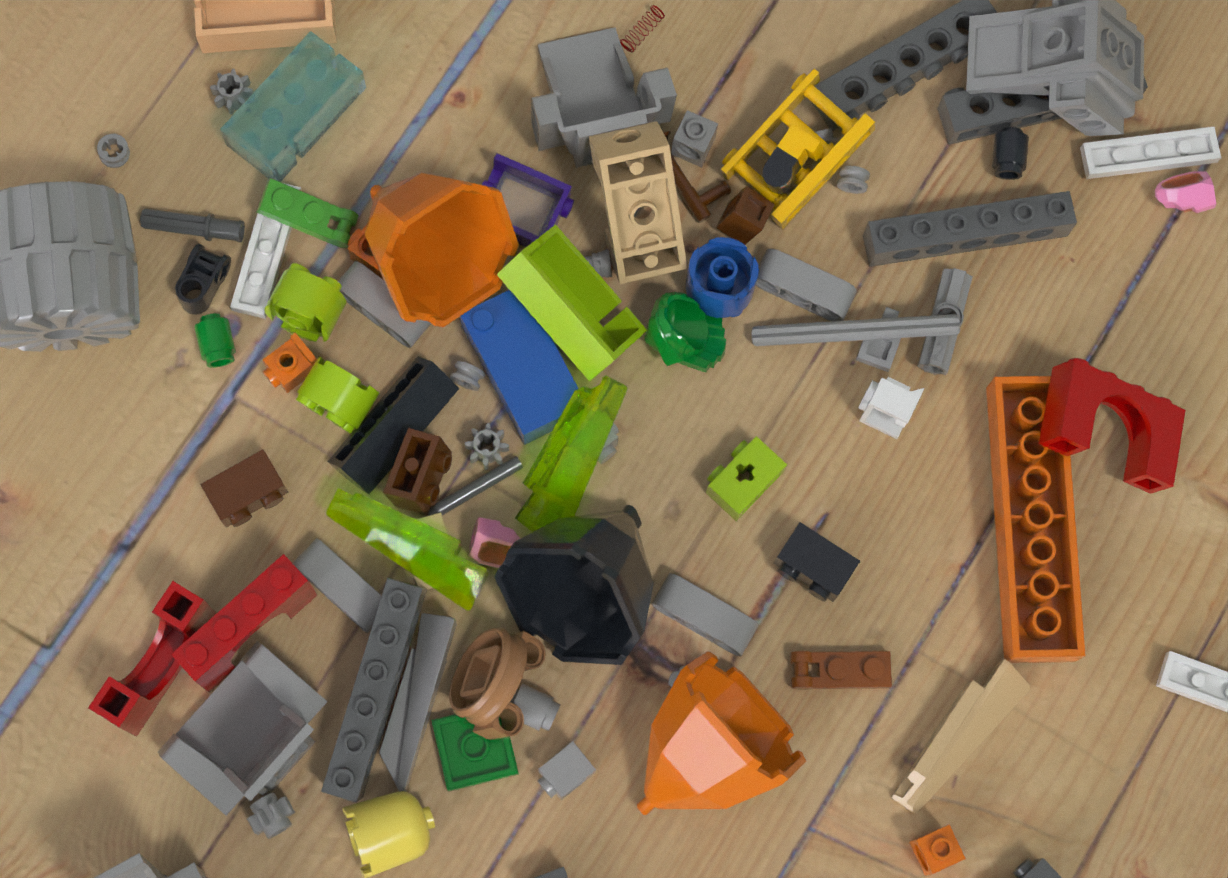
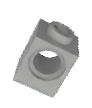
M687 110L674 136L672 155L702 168L715 141L718 123Z
M572 741L539 768L542 778L538 782L550 798L557 794L563 800L596 772V769Z

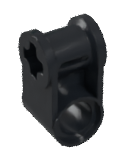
M201 244L195 245L175 286L176 295L184 311L193 315L202 314L207 311L217 290L227 277L232 261L230 256L223 255L221 257L206 251L205 246ZM201 290V294L197 298H185L189 291Z

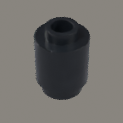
M1006 127L1002 129V132L995 134L992 168L995 169V176L1000 179H1020L1022 172L1026 170L1029 136L1023 133L1022 129Z

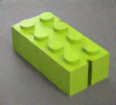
M556 224L523 249L497 273V276L504 282L506 287L529 311L530 315L537 320L552 340L564 351L576 368L589 381L615 361L647 331L628 307L623 309L604 327L599 323L622 300Z

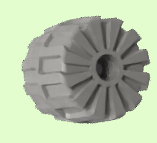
M77 181L29 183L0 190V347L41 352L53 344L55 350L64 351L77 349L78 340L92 346H99L110 343L108 338L123 339L132 334L131 330L137 329L140 323L138 266L128 206L124 195L117 193L108 186Z

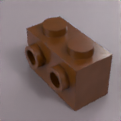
M408 428L383 490L384 495L397 508L427 516L431 506L435 505L440 493L439 485L443 474L447 473L451 467L452 451L440 436Z
M264 449L200 484L226 528L230 525L238 527L248 522L252 518L251 514L262 507L270 509L283 501V495L289 493Z

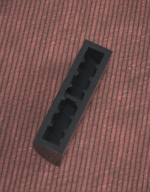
M418 356L364 418L359 428L351 433L327 462L351 483L370 495L393 468L408 428L423 432L460 388L433 361Z

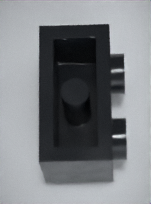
M799 522L773 564L779 567L777 571L786 579L792 582H796L798 579L809 586L808 592L817 599L824 602L829 599L834 602L860 563V560Z

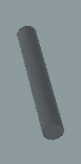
M517 456L513 457L431 506L428 516L440 512L443 516L521 470L523 465Z

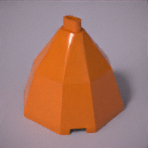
M425 173L414 175L383 188L380 185H374L371 188L370 196L373 203L365 236L380 274L403 320L413 323L416 320L430 322L434 326L445 327L500 290L503 281L497 276V273L502 270L508 255L515 256L519 244L502 193L498 189ZM396 241L402 245L399 250L395 244Z
M709 651L687 664L680 671L651 724L644 786L645 797L637 803V808L643 815L649 814L655 807L658 809H727L783 785L806 762L801 751L797 750L793 753L788 741L794 736V733L785 719L742 671L733 666L725 672L715 666L718 658Z

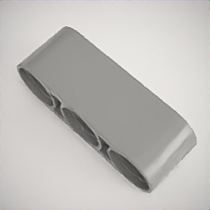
M767 249L758 267L757 287L829 321H844L857 293V289L845 280L776 249Z
M354 261L338 280L342 285L340 292L348 304L408 348L415 344L431 324L423 320H416L415 323L403 320L397 311L384 280L358 261Z
M316 538L293 562V565L355 624L368 633L372 629L382 596L322 541Z
M669 573L652 602V606L664 615L736 656L743 655L759 627V624L746 614L672 573Z

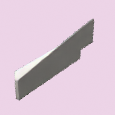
M422 613L417 647L411 650L379 752L399 792H407L447 663L446 658L457 626L456 619L452 617Z

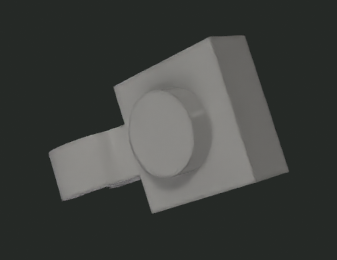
M886 307L882 318H898L899 311ZM901 338L863 340L856 361L889 372Z

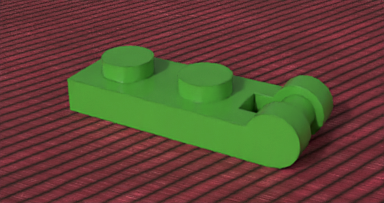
M272 178L267 181L256 213L340 248H348L351 227L356 226L359 217L352 210L339 208ZM330 219L339 222L336 230L327 227Z

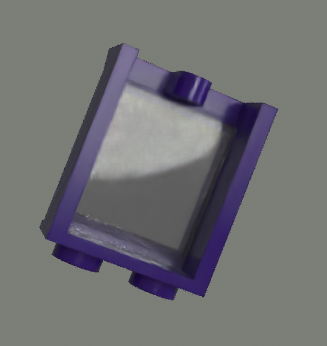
M498 153L494 157L493 170L488 180H484L482 185L496 188L502 193L518 244L524 247L529 246L555 224L557 225L561 217L567 219L575 201L570 198L571 185Z

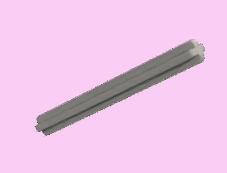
M957 314L754 326L752 328V342L755 346L957 335L960 333V318Z

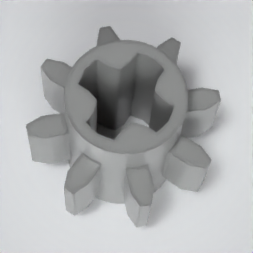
M232 69L231 73L224 75L218 73L219 80L217 85L210 86L212 94L217 96L214 99L216 107L221 108L225 105L230 114H233L234 110L241 108L247 110V99L255 97L253 89L248 87L251 84L248 75L240 78L236 74L235 69Z
M490 423L486 424L485 430L479 432L475 428L471 429L474 440L465 442L466 449L475 451L470 456V462L475 463L477 460L483 462L485 470L488 469L489 463L494 461L502 465L503 461L500 453L509 451V444L500 443L504 437V431L500 430L495 433L491 430ZM483 441L486 444L493 442L494 450L491 452L488 449L481 451V443Z
M273 792L250 806L254 815L248 817L247 820L257 835L264 832L266 837L270 839L292 826L288 817L294 814L295 811L285 796L278 800Z

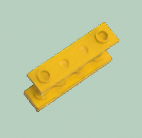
M813 69L808 75L805 73L800 75L791 87L793 92L739 150L736 148L732 149L722 161L724 166L721 171L725 179L729 180L737 172L760 194L775 204L773 207L774 212L771 214L772 220L782 230L875 131V121L866 113L859 120L855 117L851 119L815 87L820 82L819 72L816 69ZM805 97L843 129L841 133L844 136L836 145L832 142L828 144L792 112ZM782 122L789 128L793 124L821 141L824 152L819 157L821 161L813 170L801 167L796 174L795 184L798 186L789 196L786 193L776 194L772 192L764 178L746 163L759 147L769 156L772 155L778 145L769 136Z

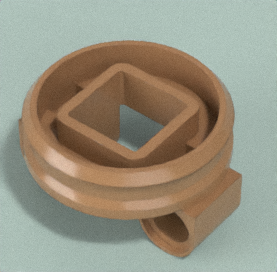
M503 627L488 629L477 636L463 653L451 680L449 701L454 714L461 718L465 717L468 722L474 724L473 732L486 739L494 740L517 735L523 728L524 716L521 709L510 701L519 687L524 671L539 668L543 664L546 656L543 643L525 631L509 633ZM499 716L502 721V726H500L499 724Z

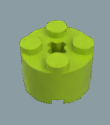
M292 263L289 269L282 273L264 310L272 321L275 315L283 321L281 328L289 333L294 334L296 332L300 338L317 342L320 336L323 337V342L329 339L346 305V299L340 292L342 285L337 280L327 276L321 279L311 274L304 266Z
M319 356L297 391L299 395L296 400L320 416H323L324 412L327 411L328 414L325 418L351 434L354 428H359L380 393L370 385L368 387L363 385L356 376L328 360L325 361Z

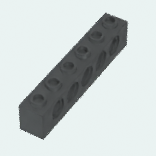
M962 0L818 83L815 87L851 119L855 117L859 120V115L868 110L871 112L879 110L888 102L887 99L895 94L899 96L905 95L915 87L916 82L924 77L927 80L934 78L943 70V66L953 61L954 64H957L967 58L969 34H962L957 28L961 27L969 31V16L997 13L989 0ZM929 44H938L943 50H934ZM901 60H911L915 66L908 67ZM873 76H883L888 82L879 83ZM852 91L857 93L860 98L856 100L850 99L845 93ZM814 105L832 131L839 128L833 120Z
M1145 77L1143 83V94L1148 88ZM955 88L943 95L937 108L948 145L997 134L1006 127L1023 128L1062 119L1049 109V95H1046L1047 99H1042L1037 95L988 92L970 94L964 88ZM1002 99H1011L1016 106H1008ZM970 106H978L984 113L977 114L971 110Z
M1070 191L868 221L863 233V240L869 267L1067 237L1077 224Z
M387 578L321 792L356 803L363 799L427 592L426 588L397 579Z

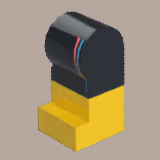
M792 124L764 165L763 178L768 188L776 194L789 192L796 183V174L808 157L817 162L824 152L821 141Z

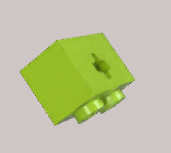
M757 436L750 443L743 440L731 453L734 459L727 467L724 468L720 464L707 478L710 484L707 487L706 494L735 521L784 473L787 464ZM748 471L751 474L749 480L744 479L742 482L737 480L739 473L744 474Z

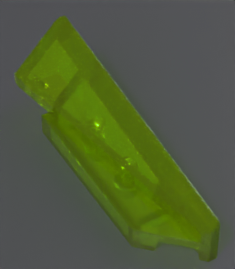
M606 375L602 377L600 385L593 388L583 386L574 391L523 481V484L531 489L533 493L520 509L515 519L532 532L558 518L575 516L628 390L626 385Z
M337 489L326 511L329 518L464 610L470 611L473 608L488 577V570L458 556L462 549L461 540L363 494L354 493L352 495L342 489Z

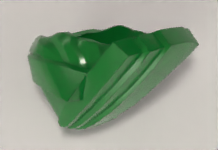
M666 292L656 300L646 328L645 342L660 353L666 366L679 363L698 371L707 372L709 368H714L717 362H721L726 350L725 328L722 327V318L706 315L700 309V304L685 293Z

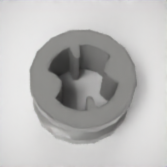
M108 134L98 142L97 152L99 158L107 167L118 168L128 161L130 150L128 143L121 135ZM117 144L122 152H116V157H110L106 149L111 150L110 145Z
M843 166L840 168L839 175L842 178L837 183L839 189L854 194L867 191L868 185L865 181L869 180V171L857 166Z
M457 361L455 364L457 371L456 373H451L450 379L461 387L478 391L480 388L478 381L479 379H484L485 373L469 363Z

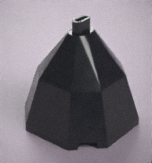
M626 505L622 511L558 518L514 542L508 550L504 562L494 575L519 631H525L534 637L538 635L555 647L552 655L562 662L622 665L645 631L654 582L638 530L642 522L637 510L633 506Z

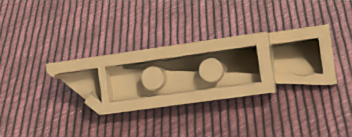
M1003 659L997 663L983 686L974 680L965 685L891 797L893 800L910 812L918 813L1030 691L1029 683L1009 661Z

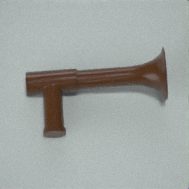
M671 131L664 132L667 141ZM671 153L675 184L698 223H701L711 216L706 206L725 195H729L731 193L730 186L723 180L720 184L699 195L695 188L691 186Z

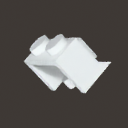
M890 377L887 379L881 378L879 383L872 380L858 407L864 411L860 422L897 439L902 428L909 422L924 388L909 391L911 387Z

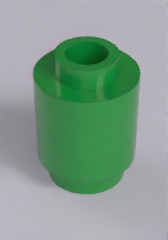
M217 313L202 316L200 322L194 326L201 359L206 361L209 368L223 367L235 361L233 354L236 353L229 319L221 317Z

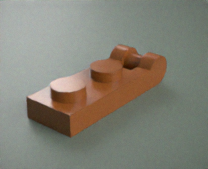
M890 651L790 652V663L794 664V677H791V689H890L892 687ZM818 664V677L809 676L808 665Z

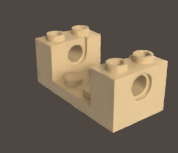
M655 121L589 136L593 166L602 185L609 228L604 229L607 249L609 250L610 262L619 283L624 284L687 269L670 145L658 122ZM642 206L652 208L651 213L646 218L637 219L634 217L638 208Z

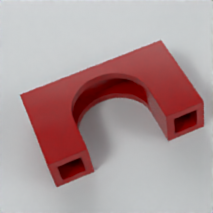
M1071 358L1052 368L1039 439L1040 445L1065 456L1090 449L1096 411L1100 404H1104L1119 415L1128 434L1129 447L1123 482L1150 494L1174 487L1185 409L1172 404L1170 399L1157 397L1146 392L1140 385L1129 384L1117 378V375L1112 372L1099 370L1081 358Z
M283 554L178 647L171 656L197 684L210 693L235 669L231 659L253 633L282 613H286L292 619L317 596V593L305 576Z
M174 581L171 582L152 611L159 618V627L151 645L140 662L120 681L109 676L88 707L91 711L136 737L182 669L171 654L217 614L204 599Z

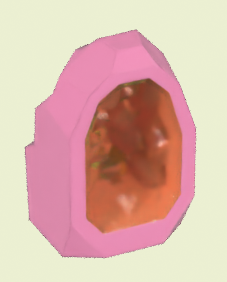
M1192 171L1163 180L1155 189L1156 199L1163 203L1165 208H1177L1183 212L1193 211L1199 213L1213 209L1216 206L1214 185L1207 172Z
M478 517L472 532L468 556L480 564L499 568L504 562L510 547L521 538L513 529L502 526L500 521Z

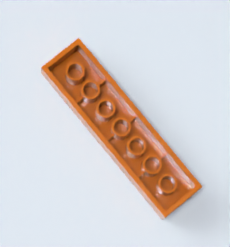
M1051 376L994 377L986 387L1004 659L1010 663L1076 662L1086 656L1071 455H1062L1039 444Z

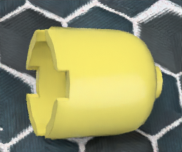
M404 791L394 792L342 808L347 818L352 817V820L345 823L355 856L359 855L362 865L366 864V866L360 867L364 878L415 860L422 856L429 847V829L435 828L434 819L429 806L422 808L418 799L411 793Z

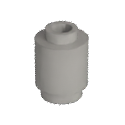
M523 683L510 701L521 709L524 716V724L538 731L540 728L547 731L550 730L561 705L553 701L554 697Z

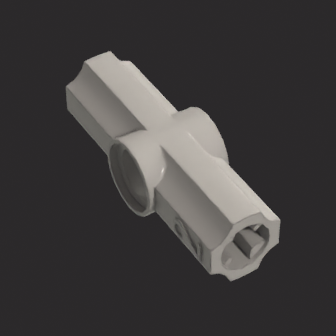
M944 268L931 316L957 314L960 318L961 326L973 276L967 274L966 271L956 268ZM957 335L926 336L918 367L927 373L946 375L949 370Z

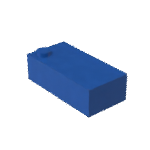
M510 290L473 307L460 316L461 327L524 445L568 424L587 409V403L552 338Z

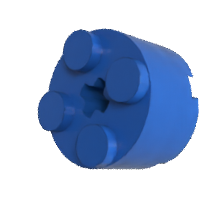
M726 237L711 239L707 244L700 248L698 247L690 258L685 283L686 294L700 304V309L708 316L715 318L737 317L749 305L753 297L759 272L758 262L755 256L753 258L747 251V247L738 240Z

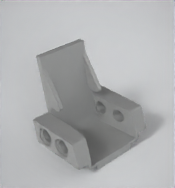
M1052 0V6L969 16L966 86L968 93L1049 95V109L1084 135L1124 134V118L1132 117L1135 114V101L1143 99L1144 36L1137 30L1136 24L1126 19V9L1116 0Z
M616 27L538 44L539 54L550 94L531 98V125L538 151L566 145L569 153L573 154L576 168L593 164L589 136L655 121L658 124L671 121L677 94L668 68L643 73L635 95L633 73L619 41Z
M257 641L243 656L242 661L176 734H173L161 747L158 754L227 816L244 796L251 801L258 793L263 796L270 794L314 745L316 741L309 736L314 729L308 723L327 701Z

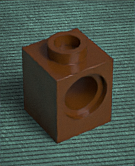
M746 186L728 202L716 228L730 238L746 245L763 230L775 204Z

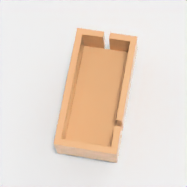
M194 0L196 6L194 8L196 38L202 53L337 43L334 0Z

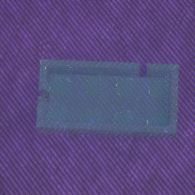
M310 31L220 128L225 144L268 179L272 178L281 182L297 165L295 156L298 155L303 158L366 89L363 71L340 53L336 56L334 49Z

